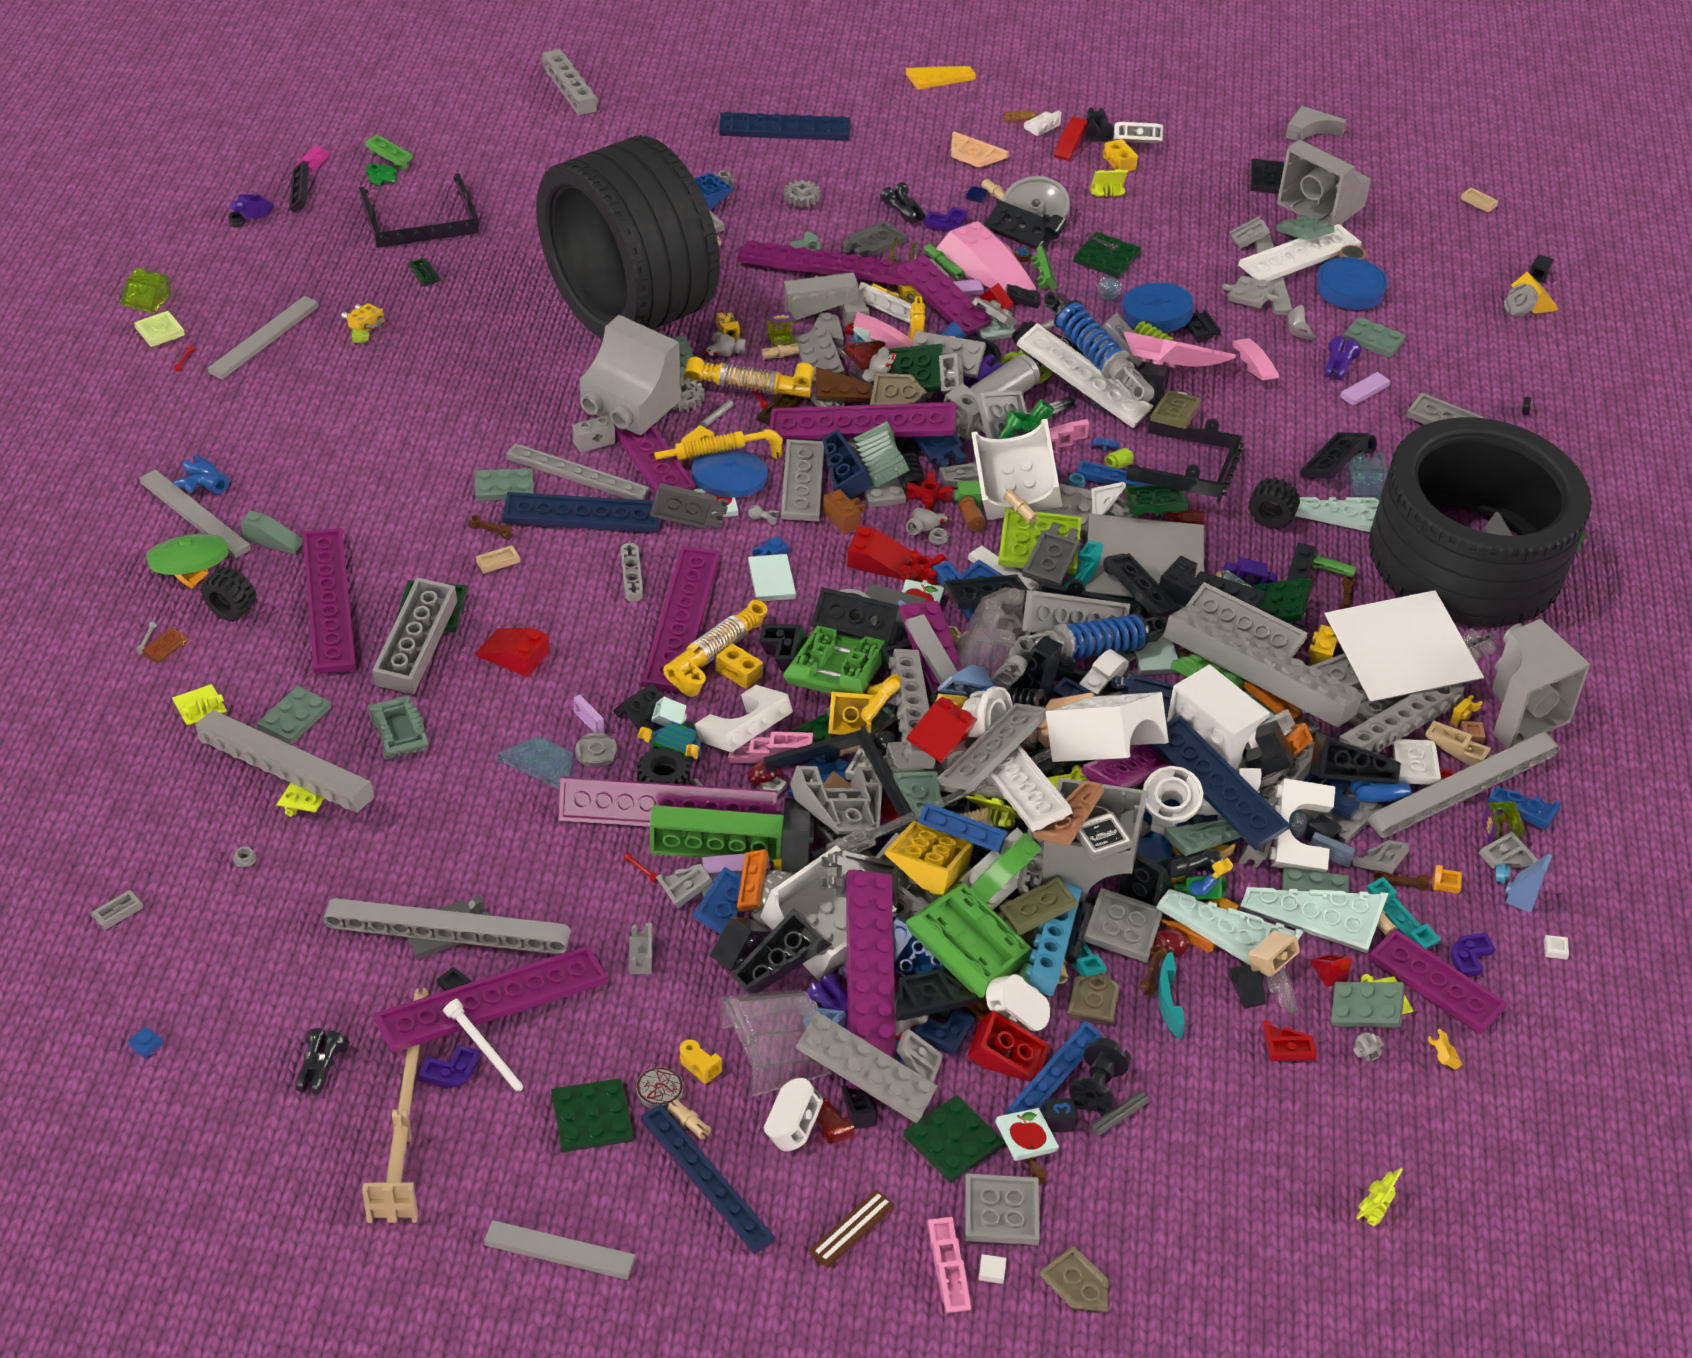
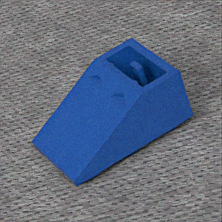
M712 173L694 178L709 210L715 207L733 190L732 186Z
M897 914L893 920L894 971L902 976L936 969L944 971L946 967L908 931L906 925L908 919Z

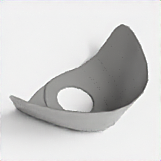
M1297 306L1288 314V330L1290 334L1298 338L1314 341L1317 336L1312 334L1311 329L1306 324L1304 306ZM1298 329H1304L1307 331V333L1300 331Z

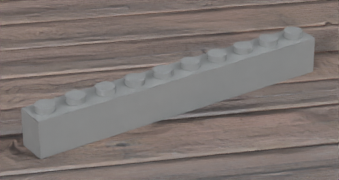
M212 710L195 724L198 733L197 737L202 743H207L217 750H222L235 758L246 761L248 764L259 767L265 772L272 773L280 779H285L297 787L310 791L312 794H317L330 802L339 804L345 809L358 813L375 798L371 781L215 710Z

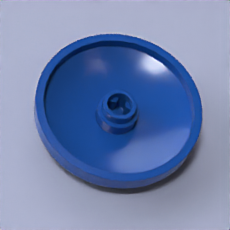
M732 448V450L728 449V451L725 449V451H718V453H707V455L698 456L692 465V479L695 484L702 490L716 496H748L761 490L767 482L768 469L765 462L755 454L745 450Z

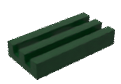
M425 258L409 262V268L422 286H425L426 282L433 284V280L439 282V276Z

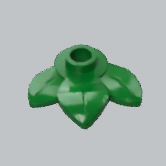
M376 163L366 166L369 180L374 185L379 186L382 181L395 184L396 178L394 174L397 173V170L394 167L378 165Z

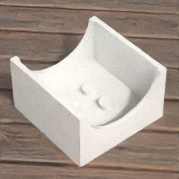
M1047 419L1041 420V424L1035 430L1008 439H989L980 436L977 432H971L982 501L987 520L1003 518L1005 508L1014 509L1003 499L1004 494L1008 490H1013L1022 500H1026L1027 505L1035 512L1063 507Z
M1209 664L1173 686L1167 722L1181 715L1239 773V768H1247L1244 763L1245 758L1242 756L1247 741L1255 729L1269 717L1270 712Z
M1162 692L1087 697L1045 711L1052 762L1130 757V745L1165 744L1169 742Z
M837 845L771 890L760 916L773 931L794 908L802 913L832 943L831 946L803 963L819 982L825 975L833 973L847 962L846 898L836 896V889L820 887L821 878L827 879L828 875L837 877V867L821 866L822 856L828 857V854L838 856V852L841 849ZM892 905V911L894 916L897 909Z

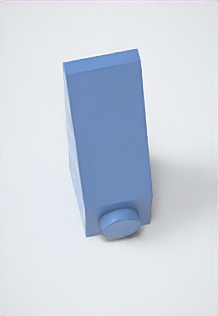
M970 665L950 676L937 689L939 692L970 697L975 691L992 685V681L985 667Z
M1547 854L1518 873L1514 882L1509 881L1505 893L1508 894L1507 904L1531 913L1552 855Z

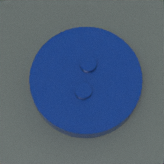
M1340 257L1325 262L1319 269L1316 282L1318 293L1326 301L1335 306L1352 310L1368 309L1378 305L1383 300L1387 287V277L1379 267L1366 260L1352 257Z
M1143 284L1128 291L1123 298V319L1133 328H1136L1140 322L1145 321L1146 324L1150 323L1152 327H1156L1157 330L1165 333L1182 328L1192 319L1193 298L1191 294L1184 288L1174 284Z

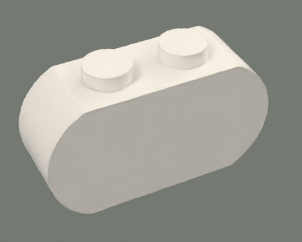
M1118 122L1114 126V140L1123 139L1125 142L1162 143L1163 125Z
M1013 974L994 978L989 983L986 991V1000L991 1011L995 1010L1027 1031H1038L1047 1025L1050 1016L1048 1000L1039 993L1037 988L1026 983L1023 977Z
M793 1079L781 1087L765 1123V1133L782 1151L795 1150L807 1141L823 1104L821 1095L807 1079Z

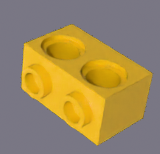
M1123 139L1105 143L1103 157L1115 170H1128V172L1136 170L1138 155Z
M731 643L716 655V671L747 690L762 678L763 662Z

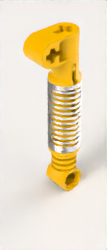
M691 357L687 361L684 378L687 380L690 377V381L696 379L697 382L704 378V381L709 379V382L713 380V382L722 387L726 383V387L728 385L731 388L732 386L734 388L738 386L739 389L742 387L743 390L744 388L747 390L751 388V391L755 389V392L758 389L759 393L763 390V393L767 391V394L770 391V394L774 395L782 393L811 398L814 368L808 363H799L796 366L794 377L781 375L777 371L770 372L768 370L766 372L764 370L762 372V369L758 371L757 368L755 370L751 368L750 370V367L746 369L745 366L742 368L741 365L738 368L737 365L734 367L733 364L730 366L729 363H720L715 366L713 363L705 365L701 358Z
M752 600L743 611L737 615L729 616L723 622L703 634V636L692 642L685 652L664 666L665 677L686 696H697L706 678L705 674L698 667L707 665L731 643L735 645V643L742 640L747 635V631L759 627L768 610L766 604L760 600Z

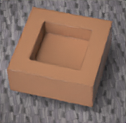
M1462 721L1461 731L1473 735V742L1484 743L1485 732L1483 723Z

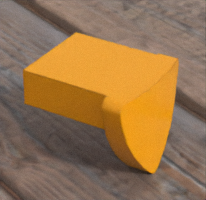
M208 569L174 576L192 589L208 574Z
M1435 865L1432 875V889L1434 891L1439 890L1460 894L1462 872L1443 869L1442 865Z

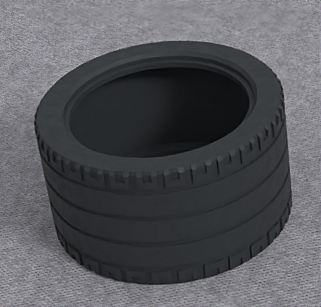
M636 135L554 165L545 172L540 182L536 199L537 226L543 253L555 284L565 302L580 322L592 333L603 339L605 326L618 315L653 330L704 309L711 302L718 286L720 274L719 246L714 223L704 196L694 177L670 148L650 136Z
M1458 417L1434 421L1408 434L1394 452L1370 530L1369 548L1370 555L1372 556L1371 559L1379 575L1400 597L1435 590L1454 623L1478 627H1499L1522 623L1545 612L1559 596L1590 516L1592 504L1590 488L1578 466L1561 449L1527 429L1498 420L1477 417ZM1436 508H1462L1477 511L1491 517L1495 512H1499L1504 522L1521 535H1497L1478 531L1457 523L1439 512Z

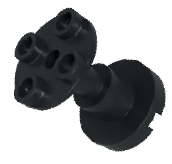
M1097 1038L1093 1043H1088L1084 1051V1059L1090 1066L1089 1074L1091 1079L1078 1078L1069 1085V1094L1073 1098L1076 1108L1107 1114L1113 1106L1114 1096L1104 1083L1109 1082L1112 1077L1123 1076L1131 1064L1129 1052L1125 1050L1124 1053L1119 1048L1120 1044L1107 1038Z

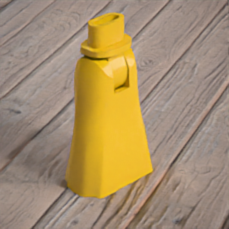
M921 296L915 297V301L910 309V328L907 336L911 340L914 339L916 331L925 332V304L922 302Z

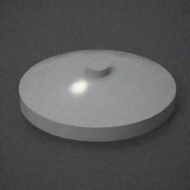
M1042 176L1027 177L1015 182L1007 189L1002 200L1042 217L1044 214L1049 216L1060 215L1066 219L1070 209V201L1066 189L1059 182ZM1020 224L1017 227L1024 228L1026 225ZM1035 230L1032 233L1039 234L1041 231Z

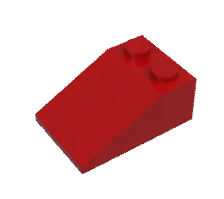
M858 525L848 548L847 567L901 579V576L905 574L901 572L900 567L909 566L912 559L909 555L911 550L878 529Z
M497 628L476 652V656L529 677L550 653L549 635L533 628Z
M941 696L909 733L906 740L942 763L968 738L977 718L972 716L969 711L955 705L952 700Z
M993 1010L980 1020L967 1058L985 1069L1031 1082L1044 1067L1051 1045Z

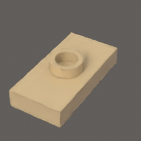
M1469 188L1461 195L1462 200L1488 213L1498 205V200L1473 188Z
M511 545L476 556V562L482 572L487 573L520 563V556Z

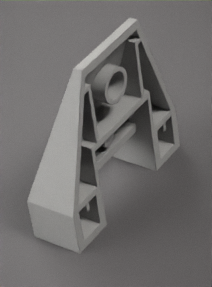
M817 766L796 767L790 782L795 800L835 833H879L882 785L872 767L857 766L850 782L851 788H824Z

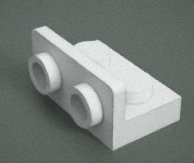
M1046 111L1025 122L1024 129L1038 137L1060 125L1061 112L1056 111L1051 114Z

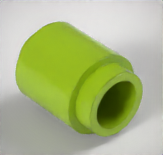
M1122 448L1109 453L1105 457V464L1109 467L1122 469L1132 465L1134 455L1128 448Z

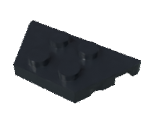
M942 969L900 977L897 987L896 1020L898 1022L977 1004L979 997L975 993L970 995L963 990V984L952 979Z

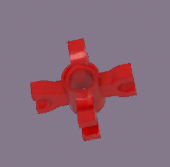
M927 472V480L922 482V486L907 483L906 499L920 497L921 502L925 504V509L932 511L933 504L938 499L952 502L953 486L939 487L938 482L934 480L935 472Z
M917 550L910 551L909 555L913 560L910 561L911 566L905 565L900 567L903 574L907 573L901 576V580L905 583L906 579L912 580L916 578L918 581L925 580L928 584L938 585L934 578L937 576V572L932 570V567L940 564L942 561H946V557L943 554H939L931 559L927 555H920Z

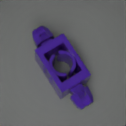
M239 194L238 199L230 204V208L242 214L244 218H265L267 212L273 210L274 207L272 202L266 200L260 194Z
M1242 557L1239 558L1237 564L1225 563L1223 568L1224 573L1233 576L1234 582L1252 588L1260 583H1273L1278 580L1275 573L1268 572L1267 563Z

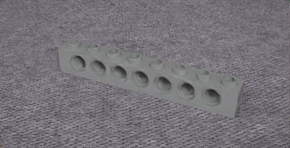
M894 649L893 657L889 658V669H892L891 675L898 674L901 677L900 688L894 694H896L895 706L898 707L897 719H900L899 732H903L901 744L905 745L903 756L904 759H907L908 767L934 769L936 759L906 740L909 733L929 710L919 650Z
M1456 684L1413 693L1344 733L1339 739L1374 752H1380L1383 748L1394 744L1398 739L1407 736L1410 732L1421 728L1427 722L1433 721L1437 716L1459 705L1464 698L1465 686Z

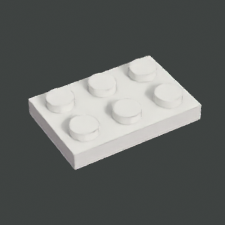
M1398 739L1392 744L1394 759L1401 762L1399 781L1407 782L1408 784L1433 785L1441 781L1435 741Z

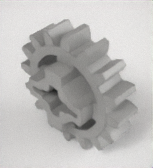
M795 180V183L789 182V185H786L784 189L785 201H788V204L794 203L795 207L797 205L800 207L805 205L809 207L810 204L815 205V202H819L820 198L819 187H816L815 183L810 184V181L805 182L801 180L798 182Z
M680 377L681 401L672 409L679 408V412L683 409L689 412V408L695 410L696 405L701 406V401H704V388H702L701 383L697 384L696 379L690 381V377L687 380Z

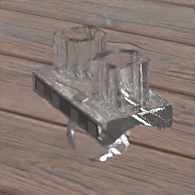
M1474 629L1465 631L1464 638L1462 639L1466 643L1475 662L1482 657L1479 649L1483 651L1486 657L1492 655L1497 650L1492 641L1496 637L1493 632L1481 637V633L1479 631L1476 632Z

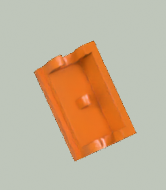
M1306 723L1291 726L1290 729L1294 731L1286 737L1294 757L1313 741Z

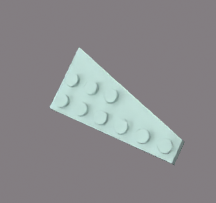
M1300 497V505L1295 516L1370 532L1379 500L1372 497H1346V500H1336V497H1329L1328 500H1319L1317 497Z
M1247 887L1240 910L1368 953L1388 893H1346L1345 891L1330 890L1297 891V889L1285 891L1275 890L1274 888Z
M1171 889L1166 892L1157 905V909L1248 965L1250 964L1248 952L1256 947L1257 944L1259 945L1270 933H1273V930L1296 936L1297 941L1304 932L1300 929L1293 931L1284 928V924L1277 922L1274 925L1265 922L1261 917L1228 908V910L1219 908L1216 903L1210 901L1208 904L1197 901L1194 896Z

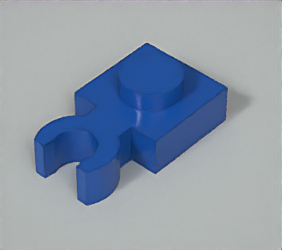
M780 536L764 541L762 546L753 548V556L789 553V546Z

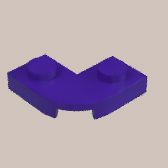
M952 207L947 215L930 211L924 219V225L933 229L951 231L961 227L968 217V211Z
M1487 932L1460 937L1458 942L1453 945L1450 957L1455 969L1467 977L1479 976L1482 974L1483 969L1477 957L1494 955L1495 948Z
M458 1045L450 1063L427 1057L418 1075L419 1081L445 1088L460 1086L472 1076L481 1058V1051Z

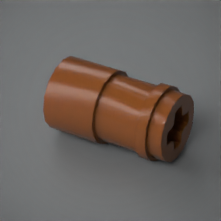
M970 496L962 498L959 502V510L963 514L969 530L978 531L982 529L986 524V520L978 508L976 500Z

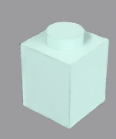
M663 697L656 702L651 721L665 727L671 722L682 725L687 717L685 713L687 706Z

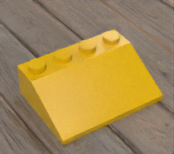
M913 821L885 850V855L921 888L929 890L934 895H944L970 864L974 844Z

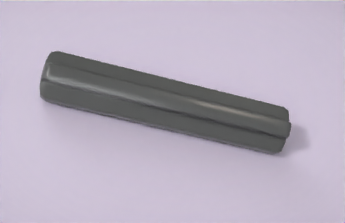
M1139 1091L1092 1123L1091 1131L1096 1136H1100L1147 1104L1148 1096L1143 1091Z

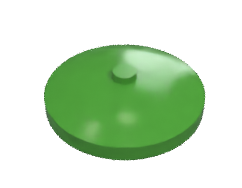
M188 534L174 537L155 545L148 551L146 559L148 567L154 572L168 575L188 574L208 569L223 561L228 555V546L226 540L217 535Z

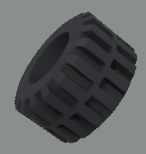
M1273 477V479L1266 478L1265 481L1261 480L1256 485L1248 503V510H1250L1251 517H1255L1254 520L1260 522V525L1263 527L1265 525L1270 529L1272 527L1275 529L1285 528L1287 524L1290 525L1297 513L1301 501L1299 499L1300 494L1296 493V487H1292V484L1285 482L1284 479L1278 480L1277 477Z
M227 566L218 568L201 585L200 592L205 604L218 617H222L227 621L234 622L235 620H240L257 602L254 586L248 578L234 568L231 569Z
M652 749V752L647 751L637 762V781L690 785V762H688L686 756H682L680 751L675 752V749Z

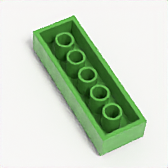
M652 805L650 854L702 858L746 854V852L766 849L769 853V862L773 863V860L781 859L784 815Z

